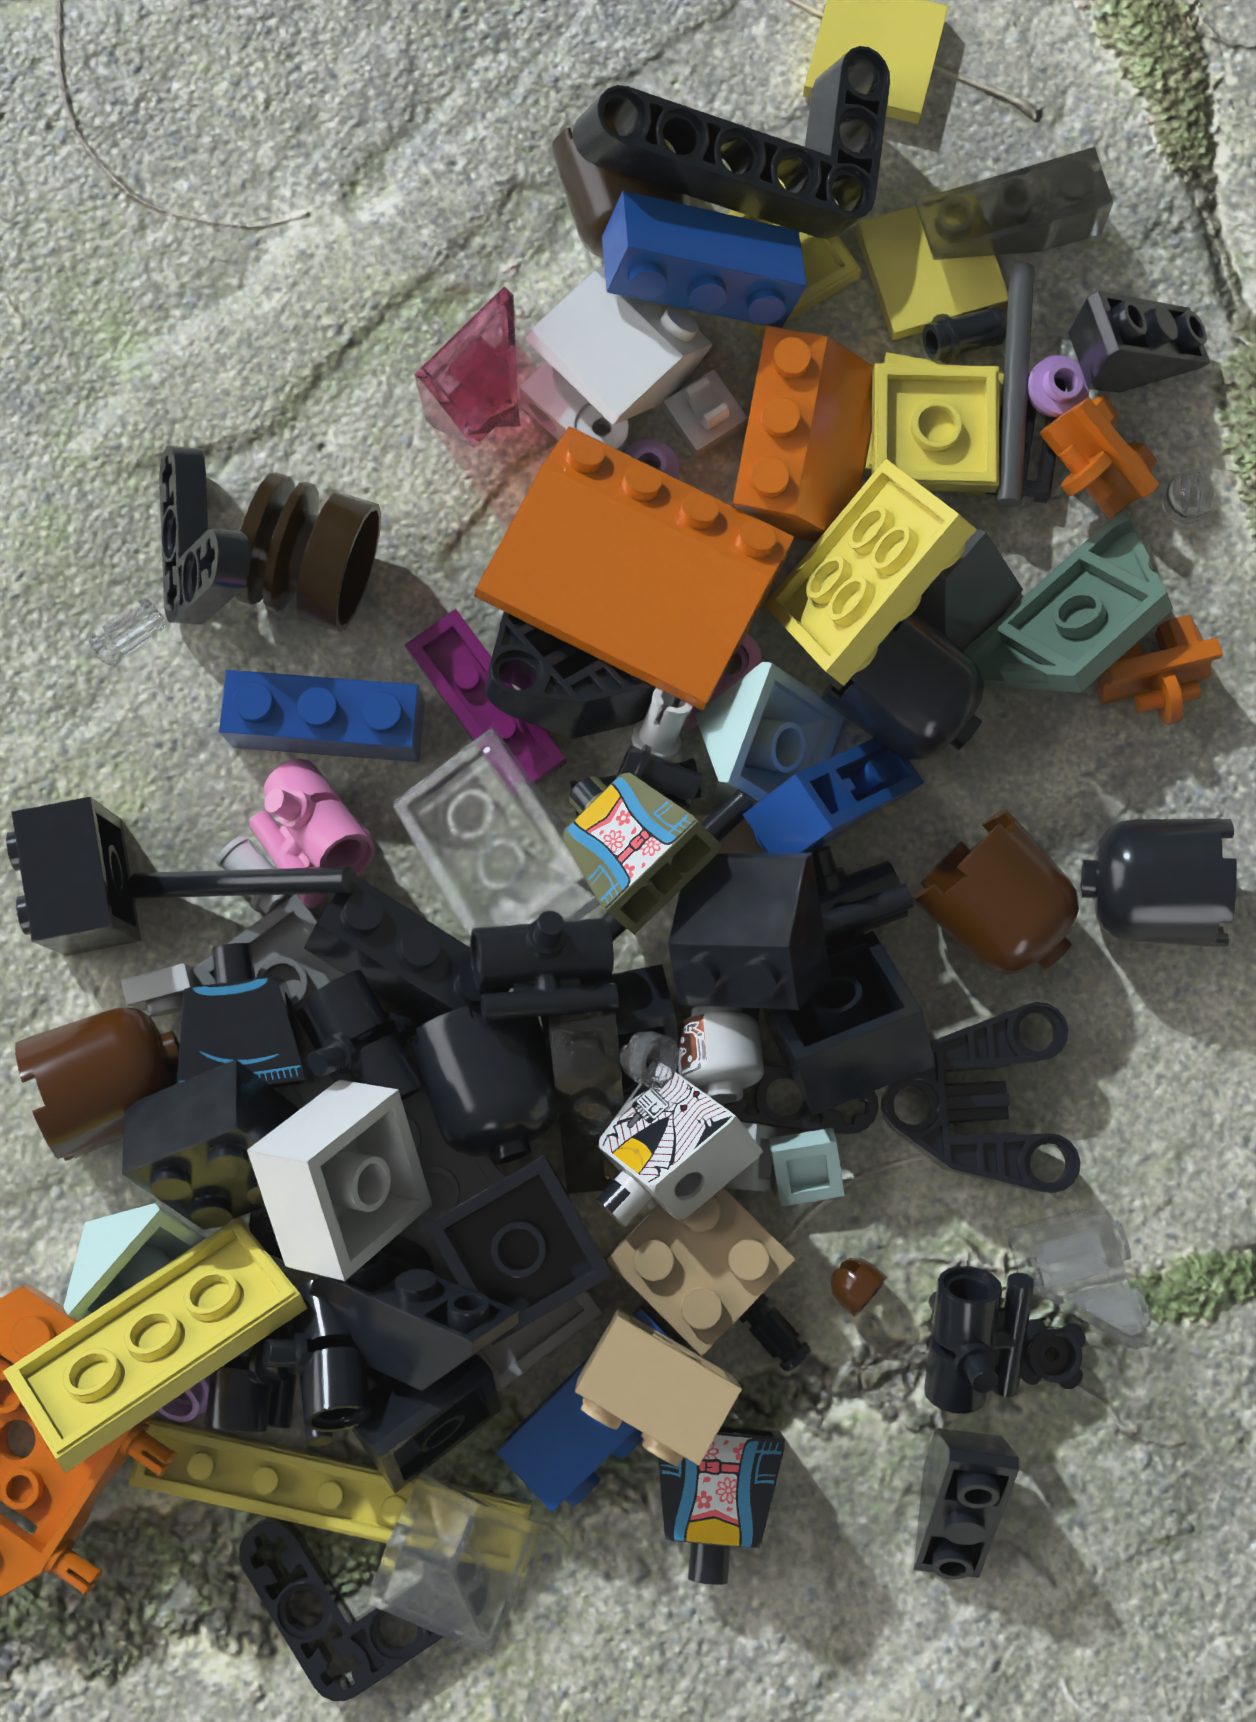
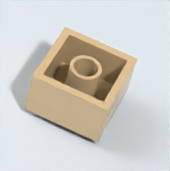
M724 1188L719 1190L686 1219L676 1220L657 1205L606 1257V1261L701 1356L711 1348L795 1260Z
M618 1307L580 1372L575 1392L583 1397L582 1411L614 1430L619 1428L622 1421L643 1432L641 1437L644 1439L642 1443L644 1448L676 1467L680 1465L684 1457L698 1466L701 1464L742 1390L732 1374Z

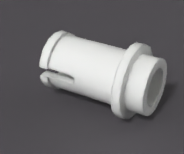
M656 687L644 720L637 723L632 731L631 741L633 745L642 749L647 744L652 748L651 754L665 760L675 757L681 747L680 731L693 705L680 700L678 707L675 708L674 704L677 697Z
M244 835L235 838L227 844L216 858V864L224 870L276 869L251 843V840ZM295 894L250 895L252 898L250 907L256 912L263 910L267 915Z

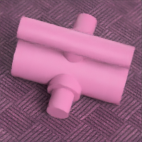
M295 759L279 765L265 782L264 807L266 811L255 814L249 821L251 831L277 868L351 866L355 870L356 876H360L369 867L374 858L375 847L370 831L360 825L357 818L342 803L341 798L311 761ZM271 814L278 816L280 823L283 825L282 827L278 825ZM296 894L307 908H315L321 905L327 894Z

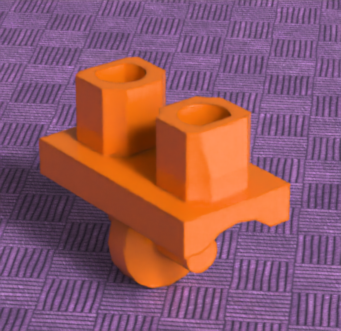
M1100 395L1093 400L1089 397L1050 422L1039 434L1071 472L1060 485L1066 495L1072 496L1085 489L1106 516L1111 518L1132 502L1147 497L1156 489L1159 482L1151 473L1156 466L1157 459L1144 443L1133 441L1127 444L1114 428L1118 423L1119 412L1106 396Z
M1191 615L1169 619L1158 626L1155 637L1160 651L1143 655L1138 641L1101 675L1096 686L1101 705L1134 697V704L1138 713L1156 709L1160 719L1166 725L1182 721L1184 702L1201 698V689L1197 681L1209 679L1212 661L1221 659L1223 655L1218 638L1204 640Z

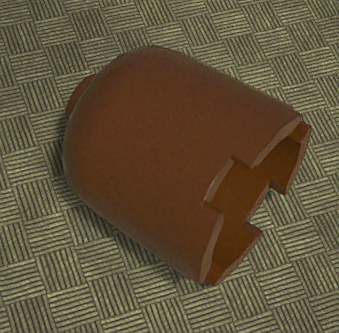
M1007 809L1001 810L981 824L989 832L987 836L971 849L960 841L921 881L920 884L925 889L916 892L912 899L979 964L989 971L1014 974L1029 969L1036 963L1042 969H1047L1056 963L1072 945L1066 935L1075 924L1079 911L1077 890L1065 873Z
M125 1006L110 1009L15 1042V1056L21 1081L24 1083L35 1078L45 1105L32 1111L47 1145L57 1159L63 1157L65 1161L72 1158L76 1159L124 1138L125 1110L137 1100L177 1084L176 1071L178 1070L180 1043L173 1030L161 1034L150 1016L140 1009Z

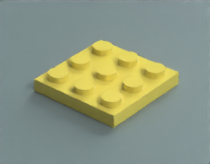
M885 459L764 606L824 671L844 686L856 672L863 670L871 663L877 653L878 645L899 621L908 618L916 610L921 601L922 594L941 571L952 566L961 557L966 542L977 529L955 510Z

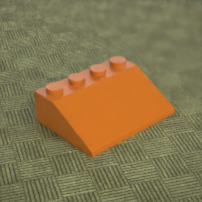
M569 426L542 464L475 589L474 597L704 711L774 587L794 536Z

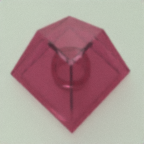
M505 286L414 374L426 421L435 429L473 448L495 427H521L519 336L514 295Z

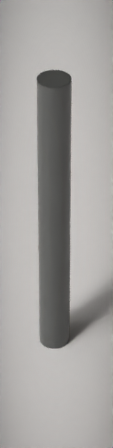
M1023 262L1011 265L1009 272L999 452V487L997 489V504L1007 507L1021 505L1023 493L1035 270L1032 264Z

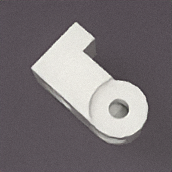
M547 361L519 387L520 406L558 441L570 426L621 452L627 448L628 420L612 425Z

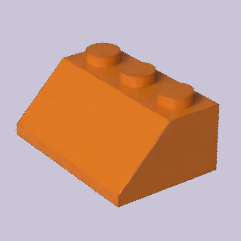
M766 325L732 506L794 536L795 539L817 542L861 489L872 429V371L874 366L828 336Z

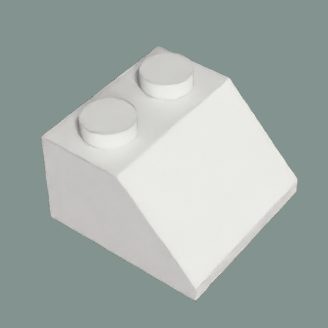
M604 267L594 270L531 328L525 337V340L612 425L661 405L664 400L679 392L713 345L699 331V325L694 317L682 308L607 293Z

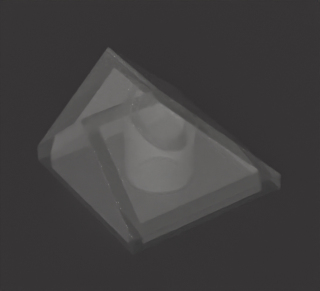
M421 1472L386 1545L367 1604L492 1657L544 1524Z

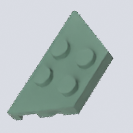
M1123 510L1118 512L963 650L980 668L985 686L1082 693L1173 610L1168 593L1153 567L1144 544L1141 543L1134 529L1129 514Z

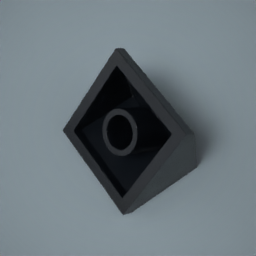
M475 1354L423 1391L389 1376L369 1391L372 1413L370 1419L362 1425L351 1429L394 1493H397L501 1411L493 1371L479 1355Z

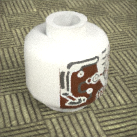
M697 1006L692 1008L690 1011L691 1017L684 1020L677 1028L679 1035L677 1049L679 1075L719 1104L736 1102L743 1099V1089L755 1085L764 1075L761 1030L757 1020L753 1016L743 1013L742 1007Z

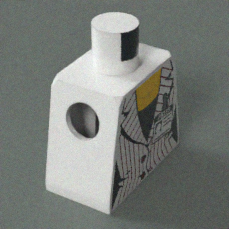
M657 1060L599 1139V1149L617 1168L620 1174L596 1198V1201L623 1227H626L650 1200L654 1201L676 1220L686 1219L753 1163L764 1151L736 1115L664 1063Z

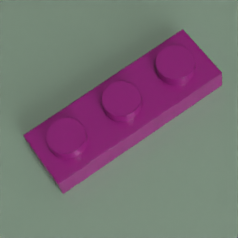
M456 609L405 644L407 652L515 799L522 796L567 763L566 757L544 728L509 716L489 701L485 695L484 685L492 657ZM501 681L508 688L516 690L511 683Z

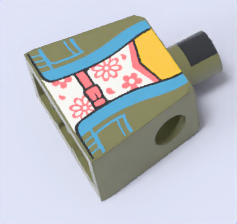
M629 772L620 774L608 787L598 777H587L578 782L570 793L569 802L580 815L564 829L562 840L602 908L634 935L724 848L693 815Z

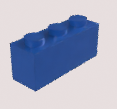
M622 191L602 235L607 293L764 326L783 328L807 286L799 230Z
M226 670L219 733L233 748L419 762L425 700L418 684Z
M642 1305L631 1314L633 1317L674 1340ZM588 1358L500 1443L496 1452L551 1512L564 1500L572 1508L578 1505L601 1480L594 1471L612 1453L619 1460H622L643 1440L641 1437L643 1432L624 1421L621 1422L617 1430H614L581 1410L583 1397L575 1392L577 1378Z

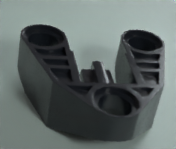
M505 611L503 612L484 685L485 695L500 711L571 739L630 726L644 720L652 701L653 692L656 689L655 686ZM501 681L511 683L522 690L508 688Z
M1034 1002L931 1041L930 1044L936 1066L888 1085L881 1098L880 1108L883 1119L894 1132L943 1170L1034 1192L1057 1193L1066 1190L1075 1182L1079 1175L1081 1161L1078 1151L1071 1141L1061 1135L1050 1133L1015 1135V1132L949 1136L948 1123L1008 1120L1010 1096L1007 1093L1006 1081L945 1084L944 1072L1000 1069L1009 1065L1029 1064L1053 1058L1063 1050L1068 1039L1069 1029L1065 1017L1057 1008L1048 1003ZM1029 1014L1042 1015L1052 1025L1053 1039L1050 1045L1042 1051L1031 1050L1020 1040L1018 1033L1019 1025L1022 1019ZM908 1086L917 1087L922 1090L930 1103L927 1117L915 1125L906 1124L901 1121L894 1110V1098L901 1089ZM1044 1144H1050L1058 1148L1065 1160V1169L1061 1177L1050 1183L1037 1179L1030 1166L1031 1155L1034 1150Z

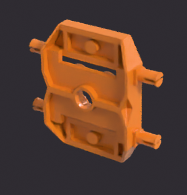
M32 1285L21 1286L0 1298V1500L6 1506L14 1509L38 1526V1528L31 1535L0 1513V1598L46 1572L50 1575L55 1573L79 1590L82 1595L86 1596L96 1585V1580L100 1579L103 1570L91 1564L72 1549L76 1544V1538L88 1521L98 1495L124 1464L128 1456L133 1457L156 1473L158 1477H161L171 1466L169 1463L174 1461L177 1452L146 1433L150 1427L148 1425L151 1421L150 1415L65 1473L3 1373L4 1370L79 1322L69 1316L62 1305ZM16 1420L27 1422L35 1433V1445L27 1457L16 1455L10 1449L7 1442L9 1428Z

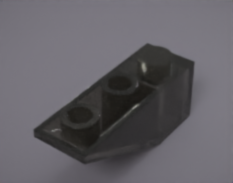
M1095 147L915 201L933 260L1044 252L1098 236L1103 232L1114 203Z

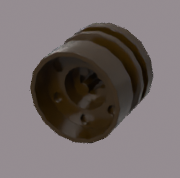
M277 472L269 473L260 483L252 498L240 531H244L247 534L249 540L250 568L246 585L235 597L237 600L251 605L259 603L263 599V603L268 610L279 612L284 610L296 592V610L300 620L338 632L345 630L355 616L372 572L381 530V510L379 504L336 492L330 496L319 513V492L315 484L301 482L295 488V484L290 476Z

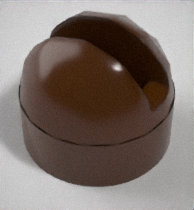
M849 1258L842 1262L840 1268L832 1273L830 1282L832 1295L844 1309L856 1317L879 1291L888 1276L874 1264L863 1258Z

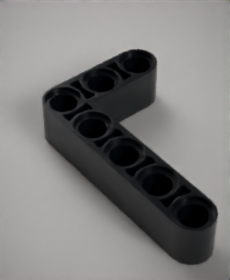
M865 46L850 49L815 80L812 88L805 147L623 85L607 88L576 120L573 128V142L579 154L595 166L776 225L799 230L801 233L816 238L829 239L866 216L874 206L890 88V71L883 57L877 51ZM605 119L616 127L618 134L607 126ZM664 139L673 146L675 153L669 149ZM722 159L726 161L731 171L724 165ZM779 179L783 182L785 188L782 186Z

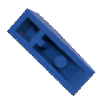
M873 738L795 773L745 812L743 816L753 829L757 843L766 853H811L914 791L924 781L909 759L895 754Z

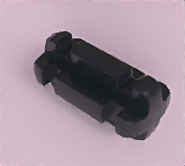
M761 1294L739 1319L742 1323L748 1321L751 1325L749 1331L773 1359L778 1356L781 1359L779 1366L784 1371L789 1372L798 1367L811 1352L810 1346L805 1341L803 1343L798 1341L797 1338L800 1334L775 1306L770 1308L766 1304L769 1299L764 1294Z

